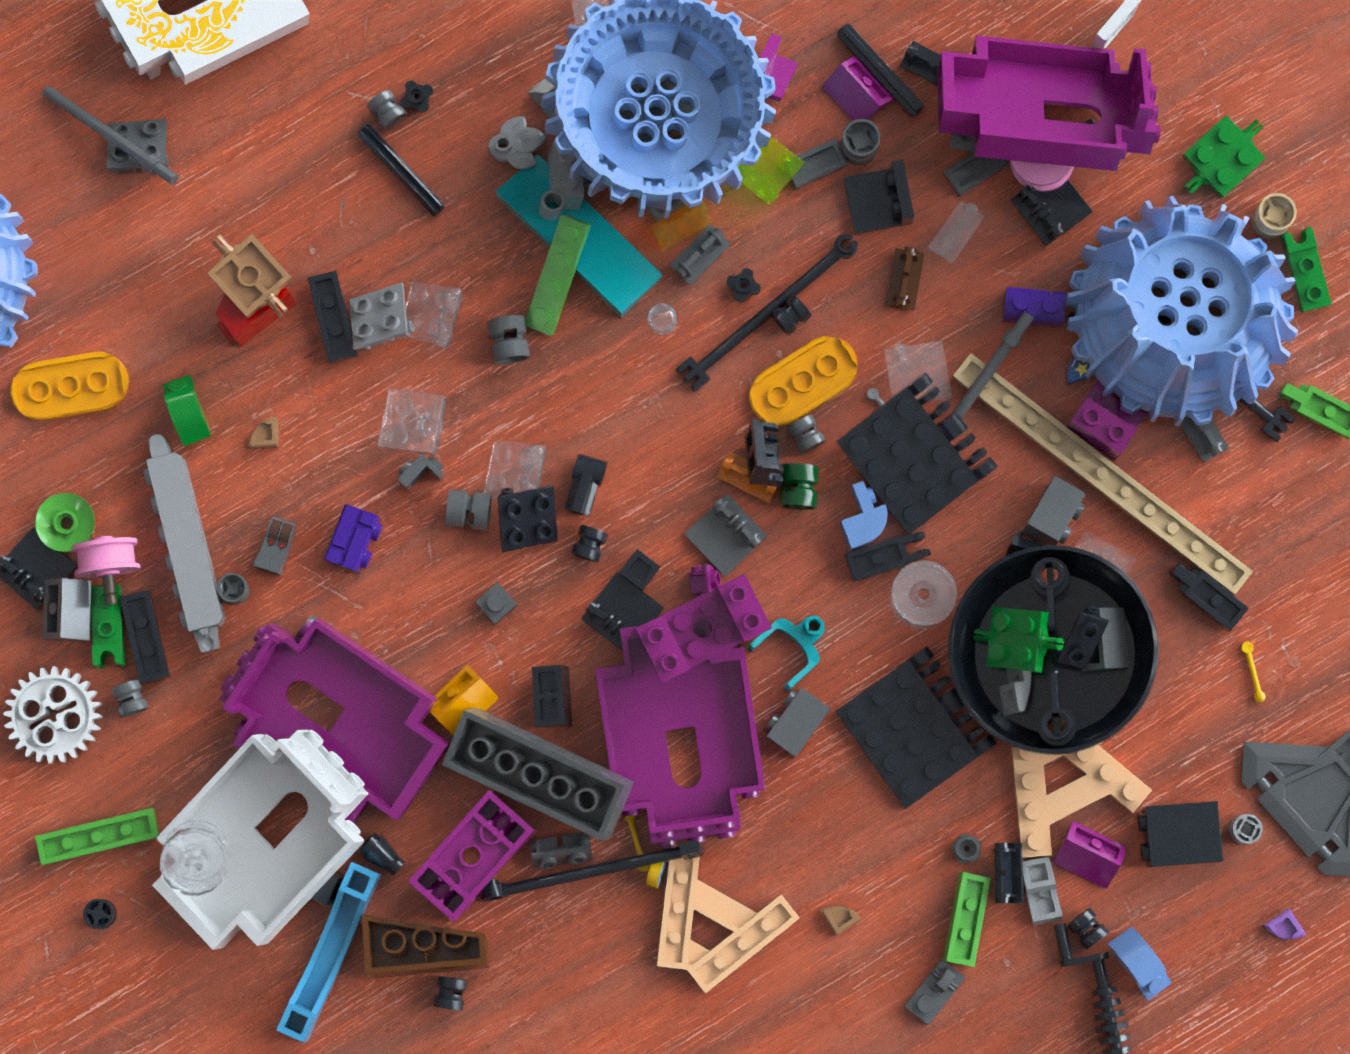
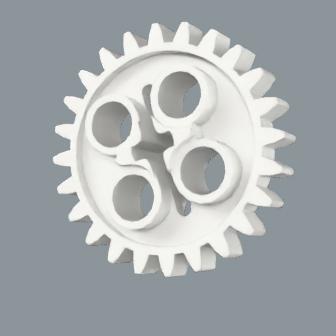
M55 666L52 667L50 675H48L45 668H40V677L29 672L30 682L18 680L22 689L20 691L11 689L12 694L16 698L15 700H6L5 702L12 706V711L4 712L3 715L12 718V721L4 726L8 729H14V732L8 738L10 740H20L15 747L18 750L27 747L26 757L30 758L36 752L37 762H42L45 755H47L49 764H54L56 756H58L62 763H66V754L68 753L73 758H78L76 749L80 748L83 751H87L88 748L84 742L86 740L95 742L96 740L90 734L91 731L101 730L99 726L94 724V720L103 718V715L95 713L94 710L102 706L100 702H92V699L98 694L97 691L87 692L86 690L91 683L84 681L79 684L81 675L76 673L70 678V670L67 668L63 670L61 675H59L58 667ZM63 687L66 690V698L62 702L56 703L53 699V693L57 688ZM36 701L39 704L40 710L35 717L31 718L27 715V706L31 702ZM71 702H77L75 707L58 713L56 715V722L48 719L34 729H30V725L34 722L49 717L51 715L50 709L60 711L71 704ZM77 713L80 717V724L75 729H69L67 718L71 714ZM49 727L53 730V739L49 743L44 744L40 739V734L42 730Z

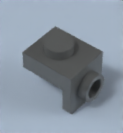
M421 454L414 462L409 460L398 473L401 476L397 480L409 491L428 470L442 481L445 478L444 473L441 471L444 466L432 455L427 459Z

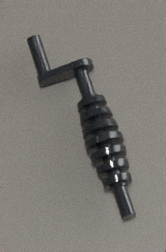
M1066 923L1054 925L1061 967L1092 961L1097 983L1096 990L1092 991V997H1100V1002L1093 1003V1009L1102 1008L1103 1012L1102 1014L1094 1015V1021H1105V1026L1095 1027L1096 1034L1107 1032V1038L1098 1040L1100 1045H1110L1109 1050L1102 1051L1103 1054L1131 1052V1046L1122 1047L1121 1043L1122 1041L1130 1040V1033L1120 1035L1119 1029L1128 1028L1129 1024L1128 1021L1117 1023L1116 1017L1125 1016L1124 1010H1114V1005L1122 1003L1120 998L1112 999L1111 993L1118 991L1116 986L1111 987L1107 977L1104 959L1110 958L1109 952L1073 959Z

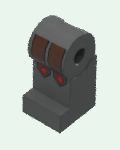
M275 516L272 517L259 555L257 554L253 564L255 568L283 576L293 545L292 542L297 523Z

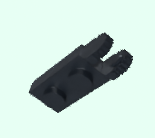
M924 531L905 537L897 536L845 553L844 557L853 583L910 565V562L931 556L930 549H921L907 555L904 546L922 541V539L926 538Z

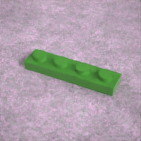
M566 214L560 216L525 320L526 326L550 336L554 335L591 224Z
M149 808L37 835L35 839L40 862L44 866L156 839L160 833L154 808Z

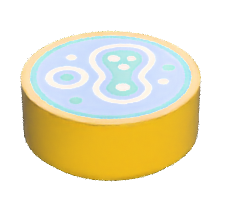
M666 862L650 865L646 879L647 886L659 888L665 872Z

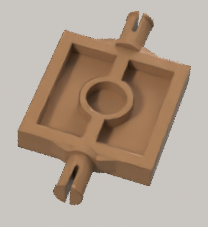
M221 234L216 238L223 247L214 238L211 243L220 251L222 256L218 264L207 272L210 278L247 318H250L261 307L267 305L278 317L283 316V313L276 305L284 313L288 311V308L277 298L280 290L293 280L286 270L253 234L248 236L242 243L233 247L227 243Z

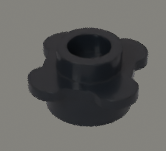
M413 80L406 82L405 96L401 99V105L405 109L411 108L422 113L426 112L429 109V96L433 94L432 87L429 84L424 86L418 85ZM419 94L420 97L418 99H415L414 95Z
M744 268L736 276L730 275L726 281L727 286L732 288L734 299L737 302H744L752 294L758 295L761 290L760 284L756 283L753 278V271L749 268ZM741 283H746V287L742 288Z

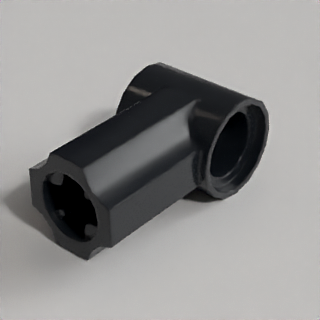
M579 453L572 473L573 482L564 507L565 510L589 517L597 488L602 484L608 462Z

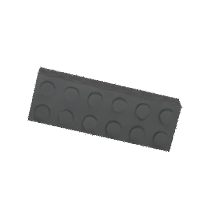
M477 707L464 710L442 763L445 767L601 841L612 837L634 784V781Z

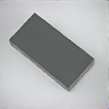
M835 138L784 161L782 165L794 190H797L847 167L848 163Z
M971 153L943 171V175L957 196L961 197L1006 168L1008 163L1007 161L995 158L975 157V153Z

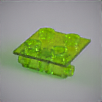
M770 136L767 147H759L762 153L754 166L743 164L738 166V170L743 178L742 184L768 205L776 201L780 191L805 164L804 161L772 136Z

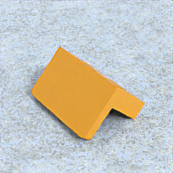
M466 665L435 695L438 700L430 710V713L454 736L464 710L477 707L486 711L498 700V696Z

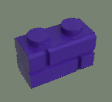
M1007 287L1004 293L1002 322L1016 323L1025 311L1034 318L1030 323L1031 325L1061 327L1065 316L1066 293L1053 292V294H1050V291Z
M345 504L324 560L357 574H360L361 568L367 569L372 557V552L368 551L372 540L378 541L383 525L379 524L380 517Z

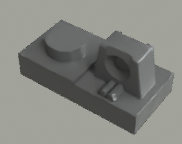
M941 959L904 1006L929 1025L965 980V977Z

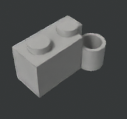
M552 141L548 154L549 191L543 194L538 209L542 218L550 221L559 218L562 210H580L584 198L583 177L579 175L573 180L569 178L570 169L576 162V157L571 154H559L554 144L555 141ZM554 202L558 208L550 209L545 203Z

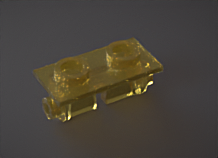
M701 202V205L691 208L684 205L669 214V218H663L648 228L663 252L714 221L710 217L705 203Z

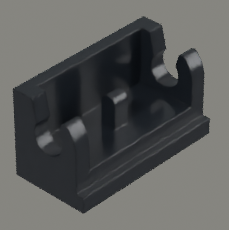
M752 419L744 437L749 484L781 487L783 483L781 474L784 473V470L780 466L777 443L778 435L764 433L766 431L778 432L779 426L775 423L760 422L758 419Z
M564 665L532 667L535 727L572 726L569 667Z

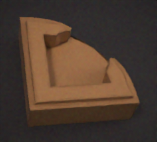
M278 417L268 418L256 427L249 439L248 447L250 449L279 447Z
M829 906L820 910L836 936L861 920V917L855 911L844 906Z

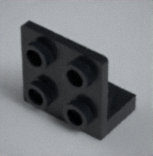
M903 160L891 162L890 169L844 178L855 234L900 227L913 223L914 212Z

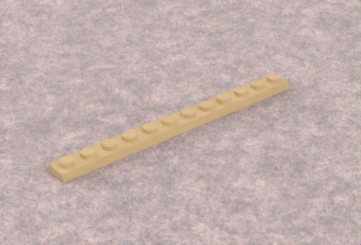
M970 353L952 378L968 390L986 364ZM994 373L977 397L1191 564L1208 574L1233 596L1239 591L1253 571L999 374Z

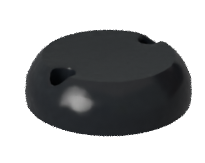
M1045 545L1020 550L1001 558L984 570L973 581L960 600L951 622L948 637V659L955 689L970 715L983 729L1009 746L1026 752L1042 755H1063L1091 749L1106 742L1122 731L1134 719L1147 700L1156 678L1159 662V641L1153 614L1146 599L1135 583L1122 570L1099 555L1080 548ZM1045 569L1047 571V584L1041 579V574ZM1054 569L1057 570V572H1058V577H1057V579H1056L1055 581H1054ZM1089 605L1096 608H1124L1129 668L1082 671L1081 668L1057 662L1061 650L1047 649L1043 659L1042 673L1031 672L1030 693L1025 710L1020 713L1003 716L999 686L1008 684L1006 669L986 666L988 642H976L973 636L983 637V635L974 634L976 629L990 631L993 607L1049 612L1047 624L1049 637H1061L1064 644L1078 618L1077 611L1087 609ZM1054 643V644H1056V645H1063V646H1064L1063 643ZM1095 706H1099L1103 714L1093 715ZM1051 719L1054 720V734L1048 729ZM1061 719L1065 721V729L1062 732Z

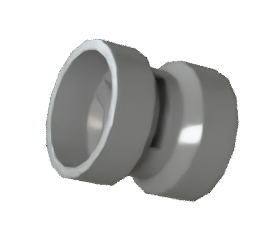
M1243 814L1233 818L1228 826L1230 838L1240 845L1252 844L1258 841L1263 832L1261 821L1251 814Z

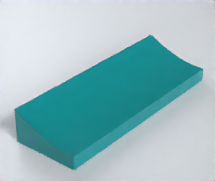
M537 154L534 157V167L521 169L495 192L497 198L550 249L560 216L556 220L550 221L542 218L539 214L538 209L541 198L545 192L549 191V166ZM583 199L580 210H562L561 215L566 214L591 224L575 274L622 318L663 275ZM554 202L545 203L550 209L558 208Z

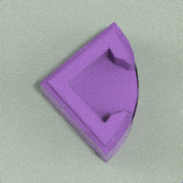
M1290 909L1285 910L1263 925L1269 933L1282 939H1297L1306 935Z

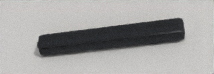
M847 23L842 26L837 32V36L910 116L917 115L923 109V103L851 24Z
M369 124L363 126L358 131L359 138L432 216L442 212L445 208L444 203Z

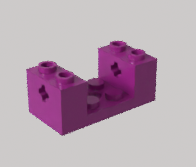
M1097 380L1067 425V428L1115 461L1137 431V427L1148 411L1140 409L1130 415L1120 410L1121 402L1117 401L1115 393L1104 397L1102 393L1105 387Z
M743 574L635 629L662 683L690 670V668L772 629L746 575ZM704 619L710 623L711 632L708 636L699 637L695 634L694 625L698 620Z
M488 790L408 882L453 922H457L474 903L476 896L513 854L519 852L536 831ZM468 847H475L480 852V859L476 864L469 865L463 860V852Z

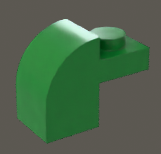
M191 375L163 384L164 399L183 446L211 437L208 421L200 405Z

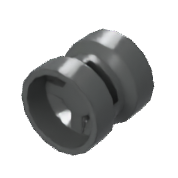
M391 90L379 93L367 104L371 114L377 115L379 118L378 123L383 131L395 127L407 116L403 107L395 103L396 98Z
M812 414L801 418L786 428L790 436L796 439V447L800 455L815 449L826 441L823 433L816 429V420Z
M227 573L218 581L217 592L227 603L240 605L248 599L250 585L239 574Z
M139 680L129 681L111 689L113 698L117 699L119 703L118 712L120 718L138 714L149 708L147 700L142 698V686Z

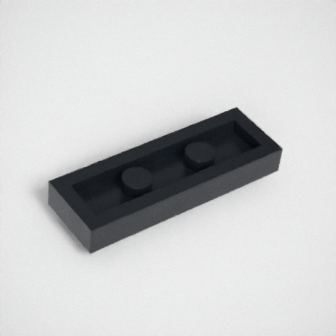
M332 271L308 277L329 364L358 357L357 350L353 349L352 330L337 272Z
M146 590L120 597L140 684L143 685L170 678V670L151 592Z

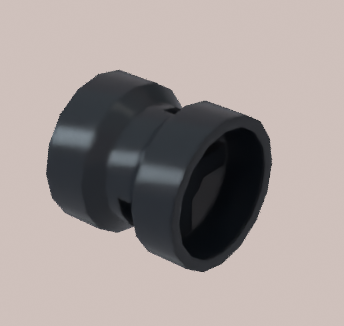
M794 294L786 300V307H777L770 313L776 324L788 336L796 330L798 322L805 323L812 317L806 306Z
M581 525L578 531L580 540L573 545L571 554L598 563L601 557L600 545L606 543L608 534L598 529Z
M1091 907L1067 924L1070 931L1077 933L1080 937V943L1085 950L1093 946L1109 932L1104 924L1098 923L1096 914Z
M438 976L437 986L439 987V993L434 998L433 1006L463 1011L464 1001L462 995L467 989L468 981Z

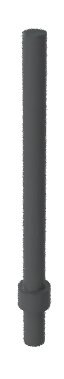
M51 86L45 87L43 96L141 163L143 169L148 173L158 175L171 185L177 182L179 176L164 166L161 159L154 154L148 155Z
M1025 311L1011 331L1008 329L1001 338L1003 342L953 410L958 413L961 419L1012 348L1016 349L1022 341L1020 337L1034 319Z

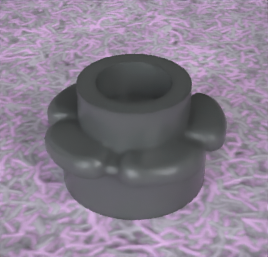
M969 834L958 836V840L952 844V853L956 855L957 861L967 864L969 861L975 862L981 854L979 851L981 848L980 841ZM965 846L969 847L968 852L964 851Z

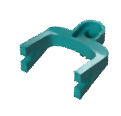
M809 616L797 626L786 619L780 618L771 625L772 629L762 633L747 648L752 653L775 631L786 634L801 648L807 659V666L786 684L784 689L787 692L819 663L820 657L813 644L823 635L825 626L823 620L818 616ZM809 623H815L818 626V630L809 631Z

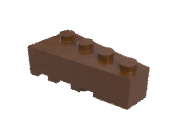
M362 914L365 975L369 979L489 968L488 942L485 933L436 927L429 924L411 923Z

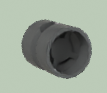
M856 119L850 122L844 129L840 146L845 159L854 165H865L871 162L877 155L881 139L880 131L870 120Z
M510 315L487 321L489 338L494 341V344L491 346L494 364L517 363L531 358L528 340L523 339V336L527 334L524 316ZM505 336H512V338L504 339Z
M450 489L446 508V527L462 529L465 525H469L471 530L488 531L492 493L475 491L473 495H469L466 490Z

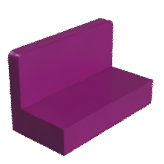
M771 33L760 58H767L769 61L766 71L763 73L774 77L775 92L768 98L780 102L798 64L777 55L782 37Z
M856 56L841 63L822 85L825 91L852 120H870L877 111L888 106L894 99Z
M1072 821L1053 863L1103 888H1108L1122 864L1127 847Z

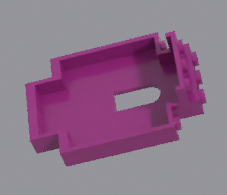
M985 36L975 37L972 54L941 52L937 70L939 133L974 136L975 157L1117 171L1120 159H1125L1126 152L1150 155L1153 143H1158L1160 125H1156L1158 118V105H1155L1156 86H1153L1151 62H1147L1145 49L1134 48L1128 71L1120 70V63L1115 62V50ZM1044 104L1090 109L1096 112L1101 120L1094 124L1044 119Z
M321 618L314 619L313 622L308 621L299 633V636L302 637L301 640L275 623L268 624L267 627L262 625L253 638L256 643L251 651L246 650L239 658L237 665L240 668L234 677L229 675L220 688L223 693L219 699L225 703L222 708L231 715L239 712L248 719V721L242 720L234 731V735L237 737L232 744L240 749L252 735L263 734L265 736L267 734L277 741L278 739H289L297 730H313L323 739L322 745L327 751L336 753L344 762L342 766L349 773L356 774L364 782L363 788L369 793L344 820H350L353 823L357 822L369 802L396 821L401 819L450 746V742L422 724L438 698ZM305 681L345 708L330 732L296 710L289 703L287 691L293 682Z
M704 619L698 620L694 625L695 634L699 637L708 636L711 632L710 623ZM639 626L620 628L625 664L595 668L610 770L634 781L623 808V817L641 814L640 809L646 808L651 843H658V848L675 846V840L686 838L688 842L694 840L703 842L706 841V835L717 834L718 839L735 837V831L741 830L736 794H741L742 799L758 797L760 796L759 791L765 790L744 647L730 648L662 683L635 629ZM695 726L701 777L694 786L681 787L676 784L671 774L665 731Z

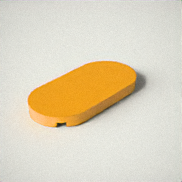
M821 336L760 373L755 378L749 393L750 407L755 416L762 422L775 423L779 427L787 426L846 390L854 381L857 373V356L853 348L842 339Z
M90 352L29 363L19 370L20 372L11 383L10 396L18 411L25 417L35 421H47L101 412L114 408L124 399L129 388V376L123 363L106 352Z

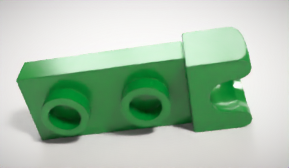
M1310 226L1301 231L1302 241L1300 244L1293 240L1292 234L1289 232L1280 235V242L1284 256L1287 259L1291 277L1295 279L1293 285L1301 313L1332 305L1316 248L1315 235Z
M115 585L117 605L105 606L106 595L104 594L103 586L91 587L92 663L97 670L104 668V660L108 655H114L115 663L120 668H125L126 666L123 610L120 597H122L121 585Z

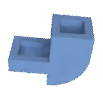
M864 481L853 484L851 487L860 514L840 522V527L850 552L865 547L877 540L887 522L886 504L874 508L873 504L877 503L875 494L871 486H865Z
M1132 926L1108 943L1119 964L1130 974L1147 1001L1172 983L1165 972L1166 969L1162 962Z

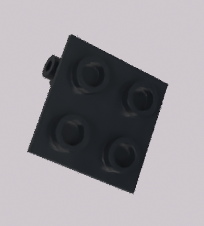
M1069 180L1059 188L1046 192L1036 191L1035 188L1031 189L1029 185H1026L1019 191V194L1011 199L1012 203L1045 246L1093 212Z
M553 485L513 493L512 488L501 489V494H499L497 499L502 553L558 541Z
M33 527L7 556L4 554L0 557V578L33 608L38 610L44 603V580L67 578L77 566L62 552L46 546Z
M616 572L596 600L592 601L581 620L623 651L620 628L643 625L657 618L664 607Z

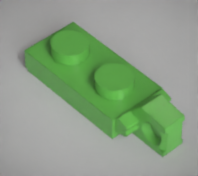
M1289 383L1283 385L1278 396L1292 403L1290 409L1347 440L1350 439V405L1311 385L1306 386L1302 384L1299 389Z

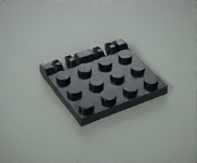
M926 372L836 440L908 535L997 468V464L990 456L973 469L969 468L986 455L987 451L984 447L975 450L965 460L958 454L959 451L971 445L976 439L973 433L966 435L952 446L950 441L957 438L968 428L956 411H953L939 423L935 424L933 420L951 407L948 400L941 402L929 414L922 407V405L938 395L940 390L937 386H934L916 399V395L933 383Z
M928 646L835 711L904 809L997 744L993 736L989 734L971 747L969 745L970 741L986 730L978 725L966 737L959 731L958 727L963 723L969 722L973 717L967 712L954 722L950 718L951 715L964 707L955 687L939 699H936L934 693L952 681L949 675L942 677L930 689L926 685L923 678L939 669L941 664L938 660L920 673L916 671L918 667L934 657Z

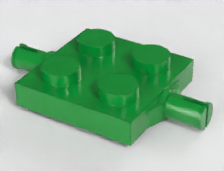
M1225 115L1182 155L1192 166L1195 174L1192 179L1183 185L1184 189L1187 190L1195 183L1187 191L1192 195L1204 184L1212 188L1220 198H1223L1265 159L1264 155L1254 146L1252 140L1263 129V125L1260 124L1252 131L1260 123L1255 119L1245 130H1242Z
M993 607L990 631L976 629L974 634L983 635V637L973 636L976 642H988L986 666L1042 673L1043 659L1047 649L1060 651L1063 649V645H1056L1054 643L1064 644L1061 637H1049L1047 629L1049 612Z

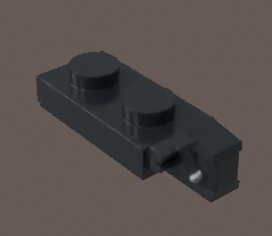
M1179 563L1170 573L1173 578L1181 583L1178 590L1183 593L1182 595L1228 632L1234 628L1249 609L1204 571L1200 572L1194 568L1190 572Z

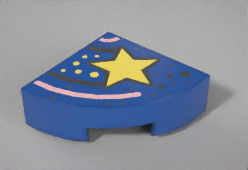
M1074 357L1072 358L1067 371L1068 385L1088 379L1085 374L1090 367L1089 363L1077 361Z

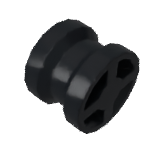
M94 899L86 904L83 917L88 926L94 929H105L114 924L117 918V910L111 901Z

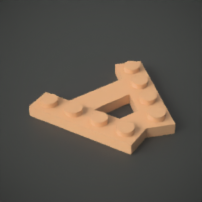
M1061 719L1062 732L1065 729V721ZM1054 720L1048 726L1049 731L1053 734ZM1099 745L1077 753L1063 755L1036 754L1011 746L1019 841L1023 845V858L1052 855L1049 825L1107 795L1113 797L1130 813H1134L1152 791ZM1064 756L1085 774L1079 779L1046 795L1045 764Z
M700 857L688 860L684 858L671 860L668 866L657 966L687 970L705 993L800 919L782 895L756 913L697 880ZM694 910L728 928L733 933L711 951L690 940Z

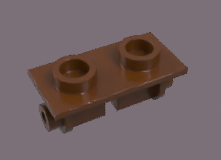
M905 247V250L895 248L885 306L915 310L924 253L916 252V248Z

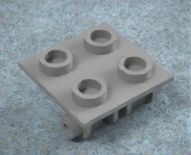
M402 282L350 299L354 350L363 348L369 350L372 346L386 344L387 340L393 342L395 337H408L415 330L413 322L406 319L404 285Z

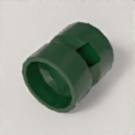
M801 463L781 464L784 473L781 474L784 487L779 490L778 506L794 510L816 509L818 492L813 487L818 484L819 467Z

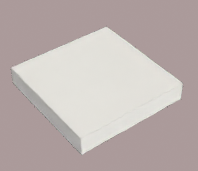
M1125 0L1096 34L1090 48L1105 49L1133 17L1141 0Z

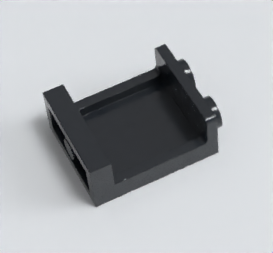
M1218 801L1142 807V813L1138 814V828L1140 832L1144 831L1145 843L1140 845L1142 862L1147 861V868L1223 862Z

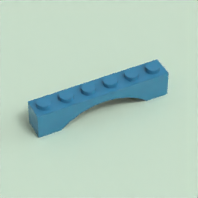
M354 862L350 863L317 946L288 1002L276 1031L303 1043L309 1041L360 926L362 914H365L379 883L381 874Z

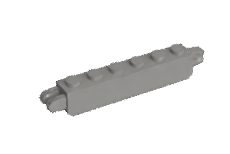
M155 434L148 441L152 458L146 460L148 468L143 469L147 485H152L155 497L150 498L154 514L160 515L162 525L158 526V532L161 542L167 543L169 554H165V560L169 572L174 571L176 582L172 583V588L176 600L181 599L183 611L179 612L182 627L183 629L188 628V631L194 634L201 653H209L220 649L218 628L223 626L226 617L221 597L217 592V581L187 462L182 456L171 452L168 440L163 435Z

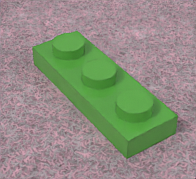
M959 872L943 961L975 967L991 878Z

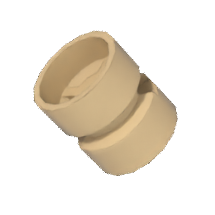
M1269 194L1260 202L1252 214L1251 222L1253 229L1263 238L1274 239L1280 237L1296 219L1297 209L1295 203L1285 194Z

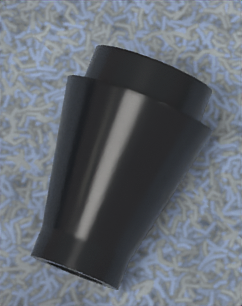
M375 832L359 850L364 854V859L389 871L392 875L396 874L405 862L399 857L383 835L379 836Z

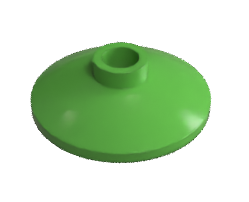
M59 493L49 497L39 507L36 514L35 527L39 538L46 546L59 552L72 551V545L89 541L95 528V516L91 506L82 497L72 493ZM65 519L72 520V526L69 529H64L62 526Z

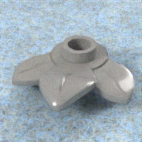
M514 117L506 121L501 127L500 134L490 140L489 152L497 161L509 162L514 168H531L535 166L532 152L544 144L546 135L538 129L527 127L525 117ZM503 144L508 145L506 148L498 147Z

